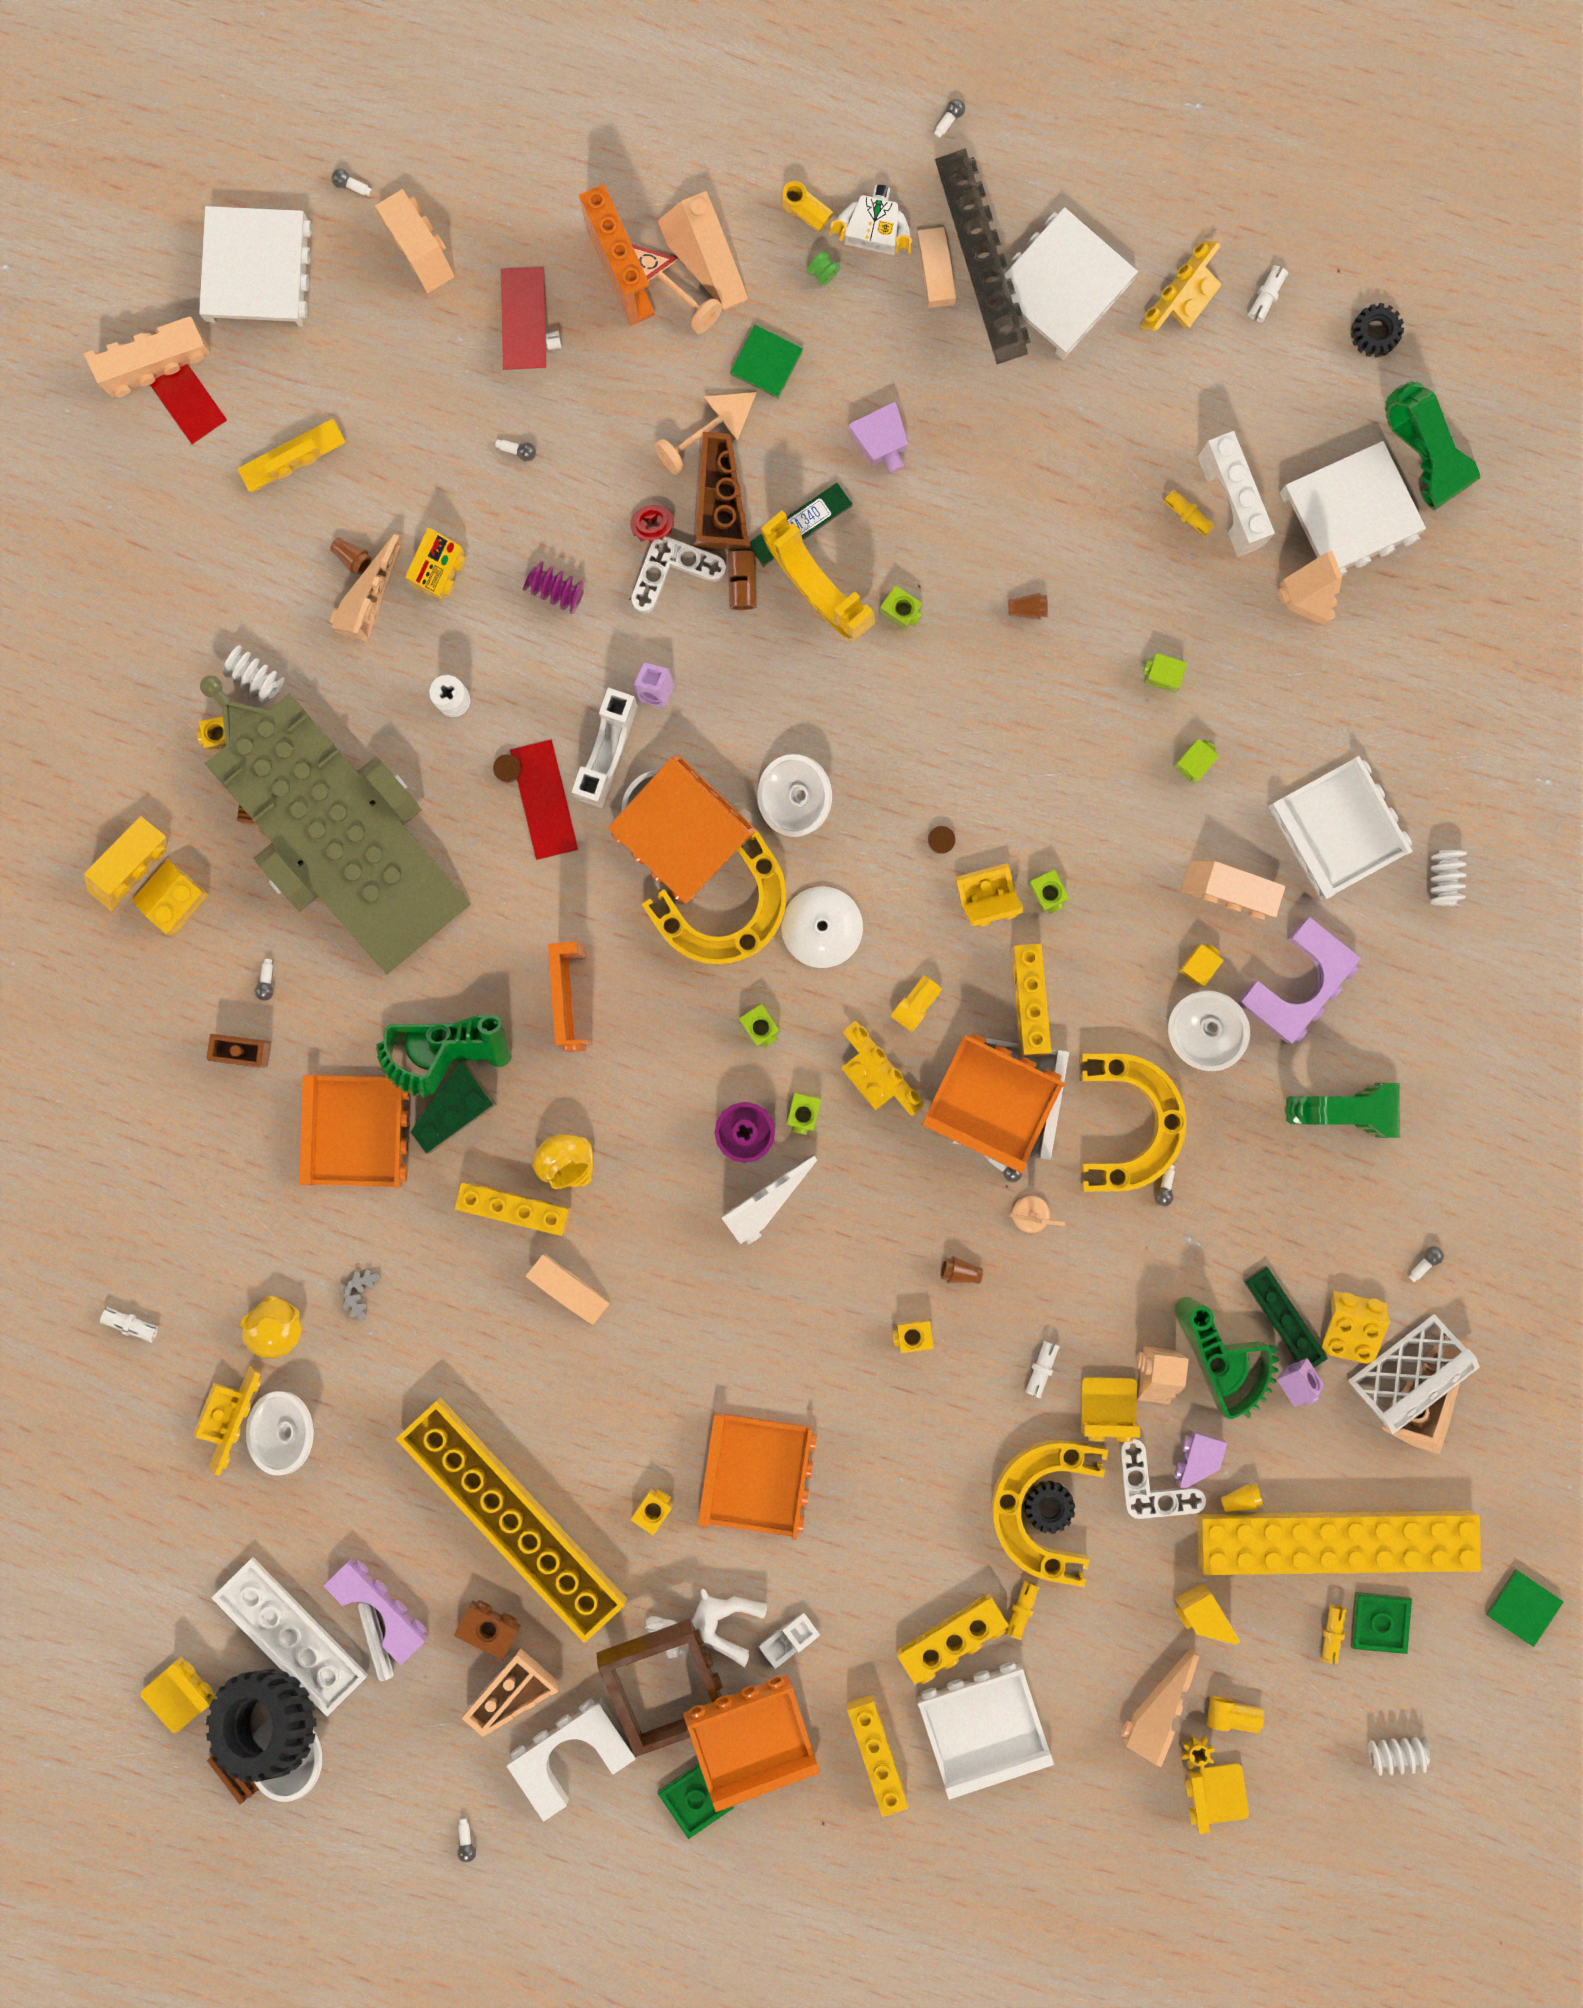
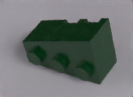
M461 1060L410 1132L424 1152L429 1154L497 1104L466 1061Z

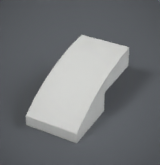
M802 1613L774 1632L757 1647L772 1668L776 1669L796 1652L802 1651L818 1638L820 1634L805 1613Z

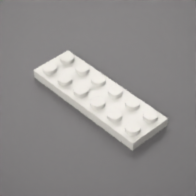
M254 1557L212 1597L220 1608L282 1671L287 1672L290 1675L289 1677L294 1676L301 1682L299 1687L307 1689L310 1694L308 1698L326 1716L368 1676Z

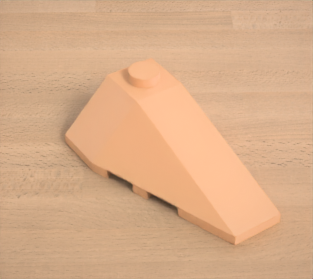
M707 191L679 202L657 221L668 248L683 262L687 270L698 279L709 295L723 305V311L749 301Z
M393 534L340 602L339 608L333 610L330 623L333 624L331 628L336 633L365 643L368 642L403 544L400 536Z
M1333 551L1323 554L1285 578L1279 584L1280 588L1278 589L1279 598L1283 604L1287 605L1288 610L1322 625L1330 623L1335 618V612L1331 608L1337 606L1335 594L1340 592L1342 574Z
M1459 1340L1468 1350L1470 1343ZM1434 1346L1426 1357L1438 1358L1439 1346ZM1444 1346L1443 1359H1454L1461 1352L1456 1347ZM1422 1364V1376H1432L1436 1373L1437 1364ZM1408 1380L1406 1382L1407 1385L1401 1392L1410 1393L1414 1390L1415 1381ZM1460 1383L1393 1435L1414 1447L1440 1454ZM1393 1400L1390 1403L1389 1408L1393 1406ZM1383 1424L1382 1429L1391 1434V1432L1385 1427V1424Z
M1189 1649L1135 1711L1131 1721L1127 1720L1122 1729L1121 1736L1124 1737L1123 1741L1126 1747L1159 1767H1162L1175 1733L1172 1731L1173 1718L1175 1719L1181 1715L1183 1708L1181 1693L1188 1691L1199 1659V1655L1193 1649Z

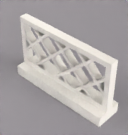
M1434 1314L1380 1355L1374 1362H1371L1349 1379L1348 1382L1393 1435L1475 1372L1480 1366L1476 1356L1469 1349L1467 1350ZM1433 1325H1436L1441 1330L1440 1340L1425 1339L1426 1331ZM1409 1344H1418V1357L1403 1356L1404 1348ZM1424 1345L1439 1346L1438 1358L1423 1357ZM1444 1346L1456 1347L1461 1352L1454 1359H1443ZM1387 1361H1398L1397 1373H1382V1365ZM1402 1362L1417 1363L1416 1375L1401 1374ZM1422 1363L1437 1364L1436 1373L1432 1376H1422ZM1366 1377L1376 1378L1375 1390H1363L1358 1383ZM1381 1378L1396 1379L1394 1392L1379 1391ZM1400 1380L1415 1381V1389L1410 1393L1399 1392ZM1378 1398H1394L1393 1406L1383 1413L1378 1407Z

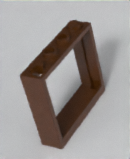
M691 1618L596 1652L598 1670L635 1757L690 1738V1734L684 1718L642 1733L616 1672L617 1668L688 1643L711 1701L714 1702L722 1696L719 1690L723 1688L718 1672L713 1673L711 1667L714 1666L709 1650H703L701 1644L705 1642L700 1629L695 1630Z

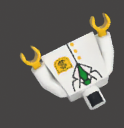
M875 185L872 197L860 196L858 202H852L839 215L837 220L831 222L828 236L831 237V234L836 233L840 235L839 241H843L845 236V245L891 255L898 254V250L904 248L908 250V254H911L912 239L906 218L902 212L898 211V203L888 201L891 189L885 185Z

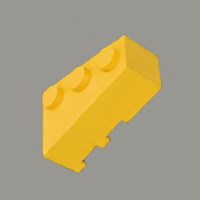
M140 816L84 873L87 892L113 912L137 881L145 875L151 864L165 854L167 850L166 836Z

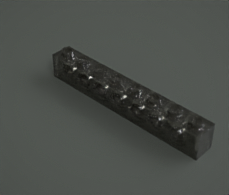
M966 148L936 158L935 162L996 364L1027 355L1026 344L1031 343L1026 326L1021 328L1019 324V319L1023 318L1019 302L1013 303L1011 295L1016 294L1011 277L1006 279L1004 275V270H1007L1008 266L1004 253L998 255L996 246L1001 245L997 230H991L989 222L993 221L989 205L983 206L981 198L986 197L982 181L976 182L974 174L979 173L975 158L968 157ZM960 181H967L964 185H956ZM969 204L975 205L972 209H964ZM976 228L982 229L981 232L977 234L971 233ZM981 253H990L985 258L978 257ZM989 277H997L994 282H985ZM997 301L1005 302L1000 307L993 306V304ZM1005 325L1012 326L1009 331H1000Z

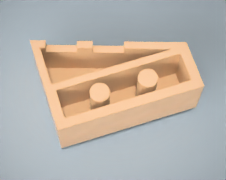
M402 189L375 205L382 221L409 261L411 268L416 272L427 294L455 277L442 252L446 249L438 234L435 236L431 234V231L434 229L426 215L420 217L418 214L422 210L413 196L408 198Z
M1190 861L1181 892L1200 897L1202 901L1226 905V909L1241 913V910L1249 912V917L1264 921L1265 917L1277 916L1285 886L1216 861Z
M1143 1346V1352H1138L1137 1368L1140 1369L1137 1400L1170 1404L1171 1399H1175L1176 1394H1179L1186 1386L1189 1359L1177 1350Z
M519 1648L467 1708L462 1719L483 1737L512 1720L523 1711L534 1707L548 1696L559 1692L561 1683L524 1650Z

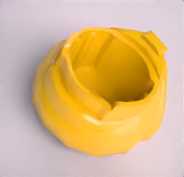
M565 1133L556 1134L546 1139L537 1148L532 1167L537 1177L549 1183L554 1189L585 1187L592 1180L593 1152L591 1144L583 1137Z
M277 1296L266 1297L251 1312L245 1315L239 1324L242 1328V1340L249 1351L261 1358L277 1359L289 1354L298 1344L303 1330L299 1318V1310Z

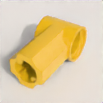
M791 181L785 185L781 200L784 210L798 216L818 233L823 230L833 216V211L808 193L802 183ZM796 193L801 197V200L792 202L787 198V195Z
M923 975L907 998H903L890 1017L912 1033L926 1015V1010L938 997L942 988Z
M1212 1696L1210 1698L1206 1726L1220 1731L1236 1729L1260 1734L1264 1723V1710L1262 1708L1236 1704L1234 1701L1223 1697Z

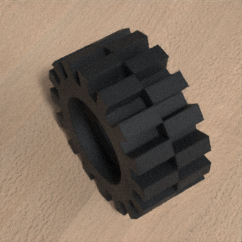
M1379 303L1378 306L1371 304L1368 308H1364L1351 327L1353 329L1350 333L1351 338L1355 339L1352 342L1354 347L1358 345L1360 347L1358 351L1360 353L1366 351V356L1371 357L1372 354H1375V358L1380 357L1382 354L1384 356L1387 355L1400 342L1401 335L1404 333V327H1401L1404 323L1403 319H1398L1400 313L1398 311L1393 313L1391 311L1393 307L1390 305L1384 308L1385 303ZM1373 321L1382 322L1387 328L1386 337L1381 340L1371 338L1367 331L1368 324Z
M1042 1481L1036 1487L1035 1485L1032 1486V1490L1030 1493L1027 1492L1026 1501H1024V1511L1029 1522L1034 1528L1041 1530L1043 1533L1050 1532L1054 1534L1058 1530H1065L1064 1527L1066 1525L1069 1526L1072 1523L1070 1521L1071 1518L1075 1516V1503L1070 1492L1062 1484L1054 1483L1053 1481L1046 1483ZM1046 1497H1054L1060 1503V1510L1053 1517H1045L1039 1511V1504Z

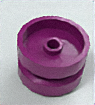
M742 1102L731 1105L721 1113L716 1121L714 1134L717 1146L725 1156L733 1161L747 1163L757 1161L767 1154L773 1145L775 1127L773 1119L764 1108L754 1103ZM742 1127L750 1129L751 1133L748 1137L741 1136L740 1129Z

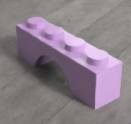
M351 1558L327 1581L324 1587L342 1606L352 1602H364L375 1607L381 1613L386 1626L385 1638L381 1646L402 1665L426 1641L428 1635L425 1632L427 1630L419 1620L415 1619L413 1621L406 1613L407 1608L402 1602L397 1599L394 1601L387 1594L388 1589L381 1581H374L369 1576V1570L364 1563Z

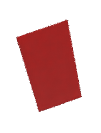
M544 267L501 269L503 370L547 368Z
M188 364L181 366L180 370L174 374H163L155 378V382L150 384L191 444H194L227 421Z
M552 739L510 749L511 756L516 757L522 766V772L517 782L536 860L578 850Z

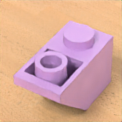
M1191 1430L1190 1436L1186 1435L1182 1444V1452H1185L1182 1463L1178 1462L1175 1468L1174 1478L1177 1479L1176 1483L1186 1489L1219 1471L1227 1442L1223 1439Z

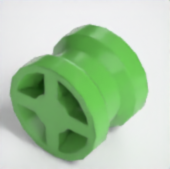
M823 251L813 259L806 271L810 275H815L818 278V283L823 287L836 276L841 266L837 262H832L829 259V254Z

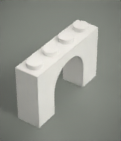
M1232 431L1209 440L1199 454L1198 460L1207 482L1218 478L1225 489L1233 514V526L1228 531V535L1236 555L1239 557L1262 548L1275 532L1235 432Z
M611 688L607 689L599 712L601 724L595 746L586 767L580 766L571 792L578 801L603 809L638 708L634 696Z
M601 1697L595 1701L592 1698L585 1701L579 1706L580 1711L572 1717L570 1714L563 1716L555 1723L557 1727L550 1732L546 1729L541 1731L533 1738L534 1742L526 1748L524 1745H521L510 1753L511 1758L508 1761L507 1768L543 1822L565 1808L569 1800L553 1775L549 1764V1755L558 1744L571 1739L583 1740L597 1750L612 1774H615L636 1759L625 1732Z

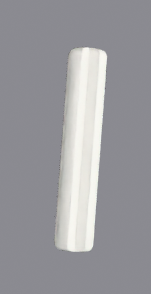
M359 1602L357 1608L379 1681L388 1680L393 1677L394 1673L388 1652L381 1646L384 1638L375 1607L368 1603Z

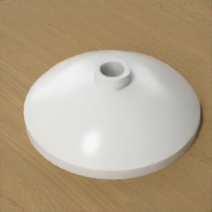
M791 754L779 757L768 765L760 778L757 791L758 806L766 823L776 832L789 837L808 835L817 830L829 814L832 803V789L829 778L824 769L815 760L807 756ZM802 791H804L806 795L804 800L801 796Z
M819 886L802 891L790 901L785 909L781 931L788 951L798 961L814 968H830L843 963L856 951L862 938L863 921L857 905L848 895L835 888ZM820 921H825L828 928L825 931H820L817 928V924Z
M1198 991L1186 996L1175 1006L1169 1018L1168 1034L1173 1049L1184 1062L1200 1070L1219 1071L1234 1065L1243 1056L1250 1040V1026L1243 1009L1233 999L1216 991ZM1210 1022L1216 1023L1218 1029L1211 1028Z
M276 1391L264 1395L253 1406L246 1425V1442L253 1461L261 1470L271 1475H287L296 1471L304 1464L311 1451L314 1436L313 1422L309 1410L303 1401L292 1393Z
M272 1719L263 1723L253 1737L263 1750L267 1748L271 1740ZM315 1735L314 1743L309 1744V1748H311L307 1758L302 1759V1764L296 1770H292L290 1774L283 1777L255 1782L264 1795L276 1801L288 1802L305 1796L314 1787L322 1767V1749L317 1735Z

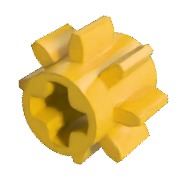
M1191 1734V1739L1188 1742H1181L1185 1752L1180 1753V1756L1183 1760L1189 1759L1187 1762L1189 1769L1196 1765L1204 1771V1765L1208 1762L1214 1763L1210 1753L1214 1752L1215 1748L1213 1745L1206 1746L1208 1739L1205 1735L1201 1739H1197L1194 1734ZM1201 1749L1203 1751L1201 1755L1196 1753L1194 1756L1192 1753L1194 1750L1199 1751Z

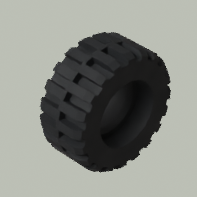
M269 1669L242 1673L226 1681L225 1686H221L216 1692L215 1696L217 1699L212 1700L209 1707L211 1714L206 1719V1725H209V1732L206 1733L207 1741L211 1742L212 1747L209 1749L212 1756L218 1758L216 1763L222 1770L228 1769L226 1773L232 1778H239L243 1782H259L283 1777L290 1774L292 1770H296L302 1764V1759L307 1758L311 1751L309 1744L314 1743L316 1735L313 1733V1727L317 1726L316 1718H313L312 1712L315 1710L313 1701L309 1702L308 1700L310 1694L305 1687L300 1688L301 1682L294 1676L289 1677L290 1675L287 1672ZM258 1701L266 1706L272 1719V1736L265 1750L255 1742L250 1727L251 1714Z

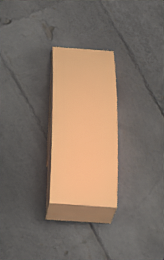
M944 227L917 230L928 308L955 305L956 294Z
M545 1253L526 1275L533 1283L592 1325L610 1304L568 1269H564Z

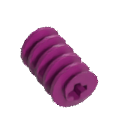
M540 561L530 571L523 590L526 591L531 586L530 592L534 596L541 591L540 598L542 600H546L551 595L550 604L556 605L560 601V609L565 610L570 606V614H574L584 594V590H582L583 581L580 580L574 586L572 585L573 576L570 575L564 581L563 571L554 576L553 566L543 571L544 562Z

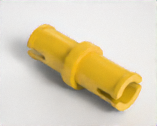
M1176 489L1172 490L1163 501L1164 504L1168 505L1181 517L1180 520L1183 523H1189L1203 537H1206L1216 525V523L1212 522L1198 510L1199 506L1197 504H1191Z
M1023 1581L1017 1603H1013L1011 1608L1014 1611L1005 1634L1022 1640L1029 1617L1033 1616L1034 1611L1032 1608L1040 1586Z
M1329 1605L1327 1626L1323 1629L1322 1634L1325 1639L1321 1660L1332 1664V1661L1334 1664L1339 1663L1341 1641L1345 1639L1343 1628L1347 1608L1336 1605V1608L1335 1605Z

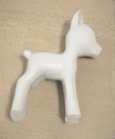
M701 1589L702 1599L692 1620L695 1630L700 1629L705 1643L701 1645L723 1653L745 1668L749 1658V1650L715 1634L718 1620L735 1612H743L764 1619L767 1612V1603L751 1601L736 1596L727 1600L710 1597L706 1590ZM651 1616L645 1620L647 1625L644 1629L652 1633L678 1622ZM680 1646L665 1651L667 1657L677 1658Z

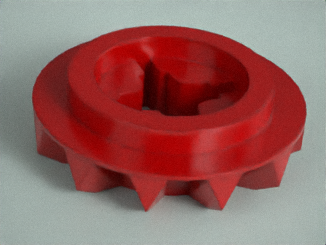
M648 505L639 509L633 515L630 526L633 535L637 536L641 542L648 540L652 544L655 539L663 541L666 534H671L674 519L672 513L667 508L660 505ZM657 522V527L652 526L650 529L648 528V524Z

